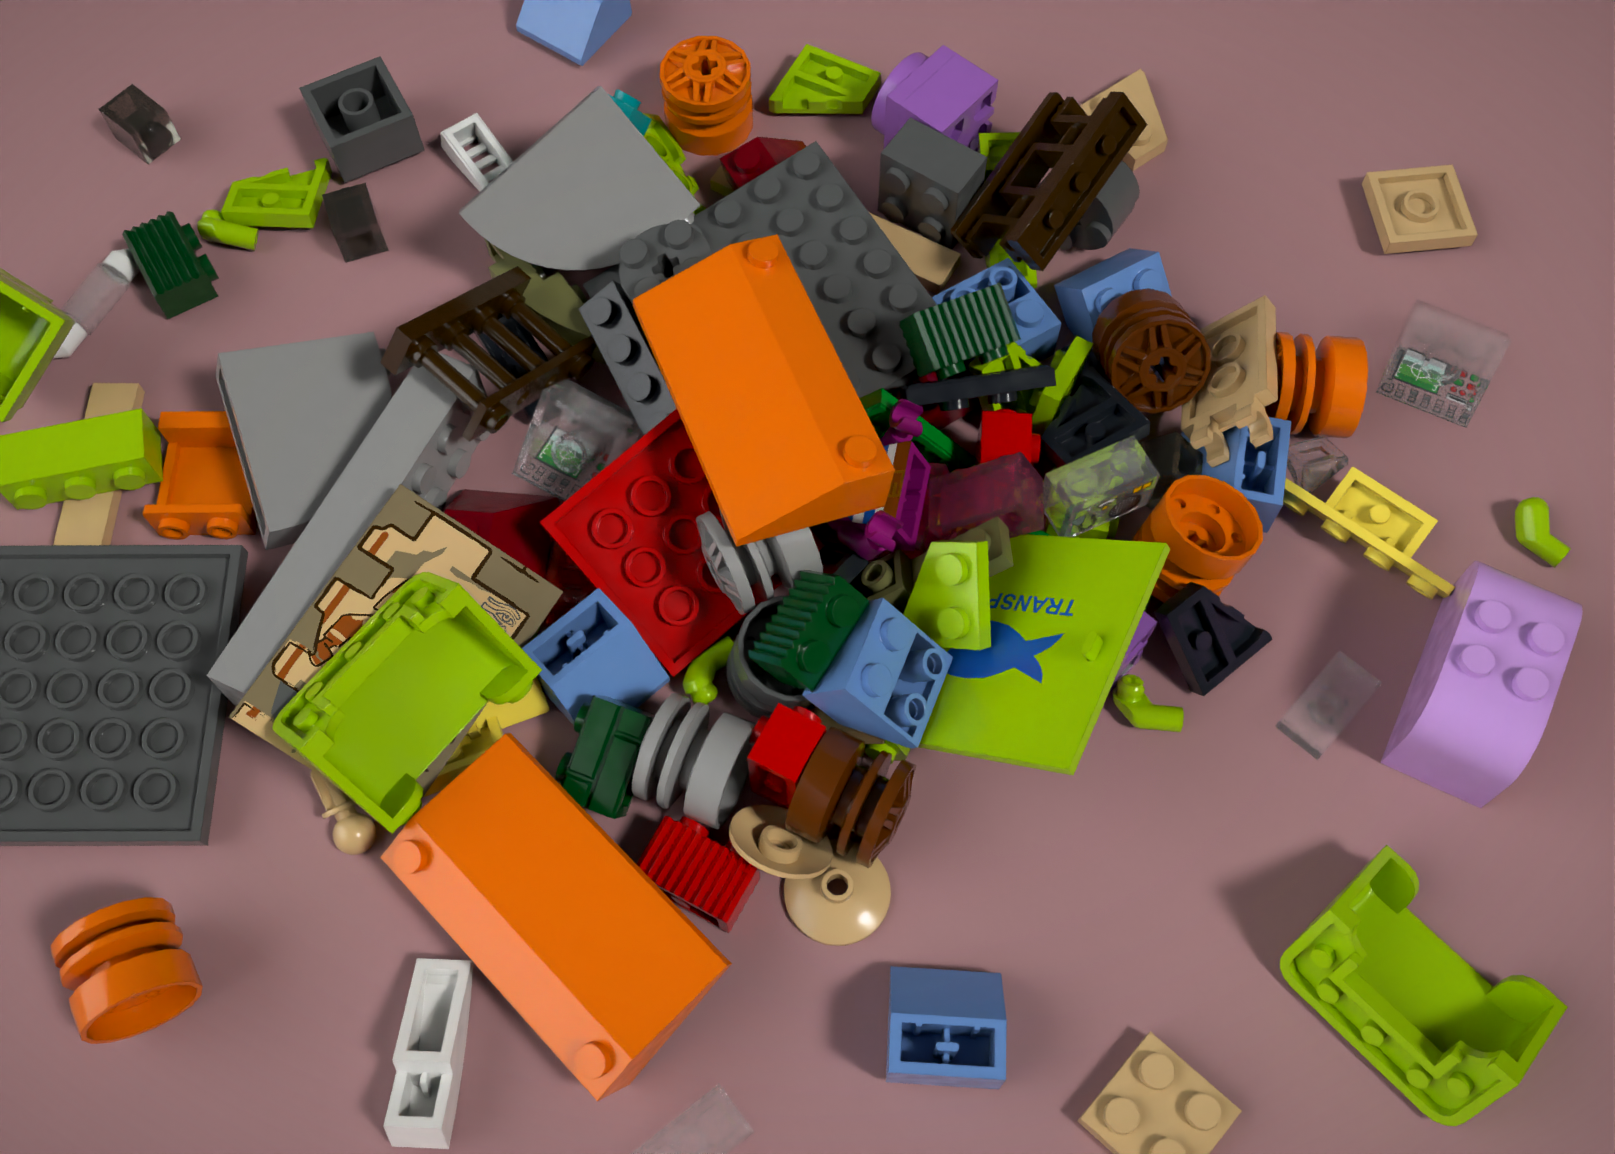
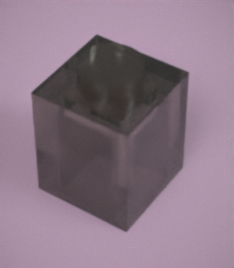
M133 84L99 108L115 138L147 164L181 140L167 111Z
M366 183L345 187L322 195L333 235L346 263L389 251L377 210Z
M1177 432L1132 444L1126 450L1122 488L1131 495H1140V502L1149 509L1155 508L1175 480L1187 475H1202L1203 454L1198 449L1195 450ZM1153 480L1151 486L1132 494L1134 488Z

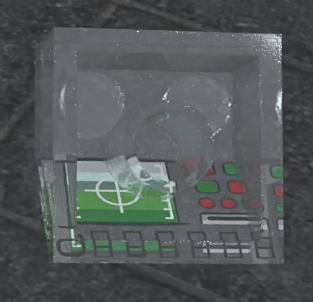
M1417 299L1395 343L1376 393L1467 428L1511 343V339L1507 333Z
M566 379L543 389L512 474L565 502L642 438L643 434L630 411Z

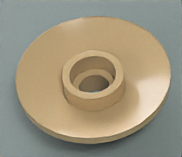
M753 805L741 809L733 816L729 826L731 843L736 851L756 868L774 876L802 880L817 877L830 866L833 858V847L828 836L826 835L821 842L815 843L786 829L785 820L788 809L773 805Z
M831 839L833 858L828 869L821 875L810 879L796 880L786 878L784 900L789 917L805 936L824 945L846 946L864 940L880 926L889 908L891 887L886 869L878 857L872 866L867 868L856 863L860 844L855 842L848 854L842 856L836 853L838 839ZM833 879H841L846 882L848 889L842 895H833L827 889L828 883Z

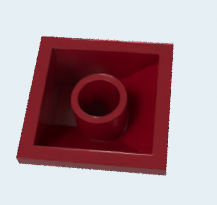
M464 489L445 508V514L546 580L553 538L540 525V522L559 507V497Z

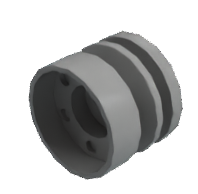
M721 510L720 516L724 529L710 511L696 518L702 541V552L710 572L720 590L730 598L741 615L756 608L751 587L762 602L774 598L773 584L770 576L775 574L784 587L789 590V588L795 587L794 580L801 578L800 571L811 570L823 573L820 554L809 527L736 547Z
M672 693L658 710L641 743L632 779L633 795L645 801L651 800L656 795L658 806L666 809L670 808L682 794L683 790H685L683 808L685 817L719 829L733 811L749 775L747 756L753 748L749 744V740L756 723L730 713H723L711 730L708 731L709 705L697 702L691 708L689 697L679 693Z

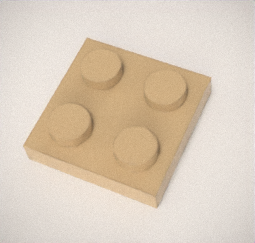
M1453 164L1366 173L1362 186L1384 254L1472 246L1478 234Z
M1150 1031L1077 1121L1113 1154H1210L1242 1110Z

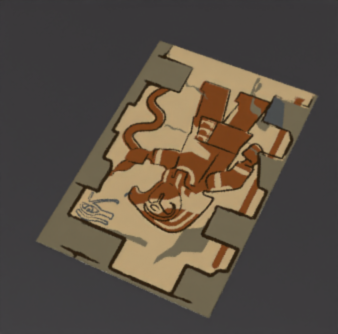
M400 484L235 707L229 718L330 781L274 732L272 728L274 720L285 705L409 579L419 573L430 572L459 583L521 648L529 643L563 591ZM484 707L417 778L416 781L423 787L422 798Z

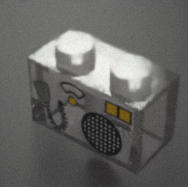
M1133 435L1046 473L1038 504L1058 536L1075 537L1147 505L1160 474Z

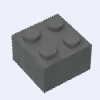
M381 56L299 88L314 125L345 183L425 151L414 116Z
M909 118L881 152L878 211L884 214L890 221L901 223L920 233L923 237L952 250L958 243V240L951 234V228L983 185L987 157Z

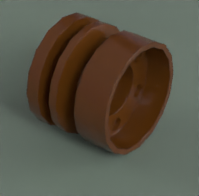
M1150 288L1129 291L1112 300L1098 316L1092 332L1093 352L1111 385L1139 411L1148 413L1171 411L1190 401L1203 387L1211 369V350L1203 333L1190 319L1182 305L1168 293Z
M830 727L814 750L801 776L788 809L785 828L815 843H819L828 834L833 825L841 828L837 840L836 853L842 856L847 855L859 836L862 838L856 856V863L869 868L879 853L890 844L901 824L911 799V786L916 765L903 759L896 767L891 778L888 779L886 775L891 763L892 753L885 750L881 751L867 769L861 766L865 752V741L836 727Z

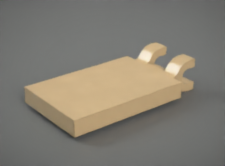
M1266 295L1200 329L1211 350V369L1203 387L1190 401L1182 405L1181 430L1190 439V444L1195 450L1203 446L1205 447L1207 463L1212 468L1229 460V447L1222 432L1234 426H1237L1238 429L1245 426L1248 427L1250 442L1255 448L1273 440V429L1265 411V406L1278 401L1276 307Z

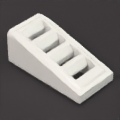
M478 113L440 132L441 147L479 192L513 162ZM475 141L479 143V145L471 148L468 151H465L463 149L464 147ZM484 152L489 154L475 163L472 161L473 158ZM495 162L499 165L484 175L480 171Z

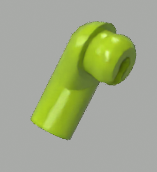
M1530 497L1518 504L1515 510L1517 541L1555 568L1571 548L1550 534L1548 504L1539 497Z

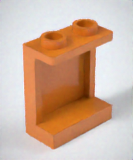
M226 411L161 412L158 429L168 442L163 467V481L160 483L157 504L144 505V518L159 536L169 539L181 540L189 535H211L220 539H232L237 535H255L257 518Z

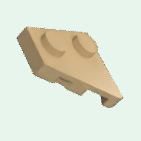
M1141 69L1080 105L1087 116H1090L1101 100L1107 98L1110 92L1125 93L1148 124L1122 160L1132 171L1164 152L1168 142L1145 72Z

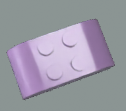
M1474 561L1453 585L1455 589L1452 593L1442 599L1380 763L1476 807L1482 808L1519 777L1536 750L1547 725L1580 627L1583 611L1579 603L1489 565Z

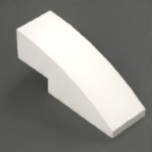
M417 958L392 1059L396 1075L383 1125L392 1147L449 1149L467 1039L473 976L472 960Z

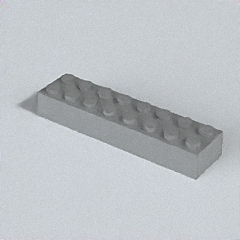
M438 352L487 396L479 372L475 367ZM423 366L420 368L412 367L207 674V677L235 707L398 486L402 484L442 511L446 504L447 493L456 479L462 478L467 472L471 462V455L480 441H485L491 434L486 431L470 442L466 440L462 434L474 411Z

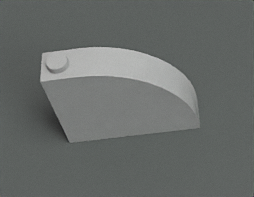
M597 86L459 210V214L482 237L511 256L546 268L589 270L620 263V250L623 244L630 239H635L638 235L652 227L669 224L674 220H684L692 224L695 216L693 212L700 206V203L602 86Z
M374 332L218 353L216 379L265 550L294 544L392 399L388 380L391 372L380 363L386 349H379Z

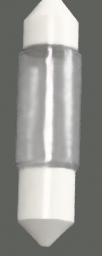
M129 248L111 251L102 263L97 264L60 309L73 318L75 324L53 359L69 358L82 341L95 331L129 289L130 282L139 272V267Z

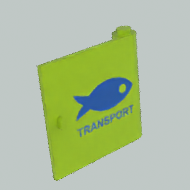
M1009 533L1014 566L989 578L991 647L983 650L943 648L953 659L918 747L1074 775L1170 552V548L1167 543ZM885 740L884 744H865V753L874 760L883 750L892 753L890 764L894 760H906L911 750Z

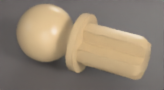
M312 770L310 777L326 810L322 817L325 819L334 815L337 820L333 829V840L337 848L349 855H359L369 850L374 844L377 834L376 826L372 819L365 814L357 813L354 807L356 803L335 784Z

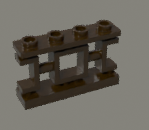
M1049 92L952 226L951 234L973 258L981 259L983 256L986 257L996 242L1002 239L999 245L1014 262H1021L1023 259L1030 269L1044 271L1148 124L1124 92H1110L1107 98L1101 100L1090 116H1087L1074 97H1067L1064 100L1058 92ZM1049 168H1053L1048 174V176L1045 178V180L1042 182L1040 187L1036 188L1039 182L1044 177V175L1049 170Z

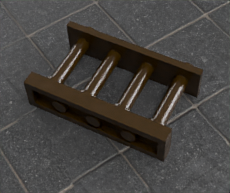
M518 266L398 326L380 362L395 376L412 366L417 368L423 366L474 411L462 434L469 442L486 431L491 434L496 433L505 425L510 416L572 377L575 380L581 379L595 362L591 355L597 344L592 335L572 346L525 304L526 298L523 296V293L531 277ZM505 317L506 319L513 318L551 351L555 357L545 362L506 328L499 319ZM475 332L478 335L486 334L528 373L518 379L515 378L471 339L469 335ZM445 348L448 351L454 349L493 383L499 391L487 397L438 352Z

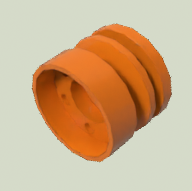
M696 36L683 40L668 50L660 63V84L664 100L665 124L683 150L699 156H717L736 149L746 141L753 129L751 63L745 51L734 42L718 36Z
M1276 332L1278 401L1265 406L1268 417L1291 421L1290 434L1300 433L1308 419L1310 431L1315 436L1336 438L1352 436L1359 424L1367 392L1368 358L1364 341L1357 337L1327 335L1321 339L1315 351L1313 339L1308 334L1300 333L1293 340V336L1288 332Z
M1187 475L1175 480L1131 541L1167 543L1170 552L1152 591L1154 597L1165 603L1190 582L1203 585L1219 596L1223 589L1230 584L1234 575L1241 571L1258 550L1263 541V525L1255 507L1240 491L1225 481L1207 475Z
M144 897L122 901L99 909L75 921L60 932L52 942L51 954L55 966L60 968L62 986L74 991L69 998V1005L82 1041L90 1044L111 1043L139 1035L177 1017L190 1008L202 995L203 986L191 954L178 949L182 945L183 933L181 928L175 925L176 915L171 903L165 899Z

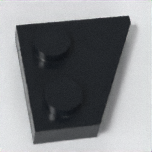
M1090 366L1082 374V383L1073 396L1068 395L1060 407V415L1057 419L1050 422L1042 434L1040 450L1069 480H1072L1148 436L1150 433V421L1096 369Z
M1193 582L1188 583L1154 611L1190 691L1201 696L1209 693L1273 640L1269 632L1255 627L1244 619L1245 615L1233 606L1223 604L1220 601V597L1211 590Z

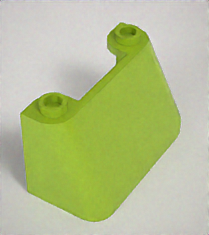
M422 572L403 584L285 705L274 720L272 728L286 743L393 834L400 825L408 823L421 809L423 787L416 781L417 778L488 701L498 705L507 702H518L530 691L533 684L532 681L542 669L459 583L430 572Z
M1386 845L1285 950L1280 958V970L1288 984L1423 1114L1442 1125L1458 1126L1519 1085L1568 1007L1544 985L1524 975L1508 976L1495 986H1492L1406 908L1419 892V880L1412 867Z

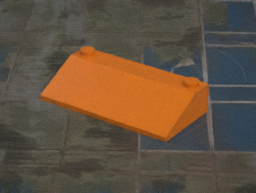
M777 234L730 244L633 299L635 313L736 547L885 507L895 469Z
M511 733L504 734L408 821L380 857L596 1101L630 1085L732 964Z

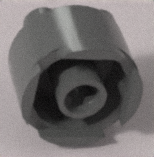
M1121 161L1061 245V249L1068 250L1072 246L1084 250L1103 248L1131 214L1135 202L1139 198L1140 189L1135 175L1125 162Z
M674 220L669 224L652 227L638 235L635 239L626 241L621 247L619 266L621 286L633 305L634 298L713 254V251L706 238L684 220Z

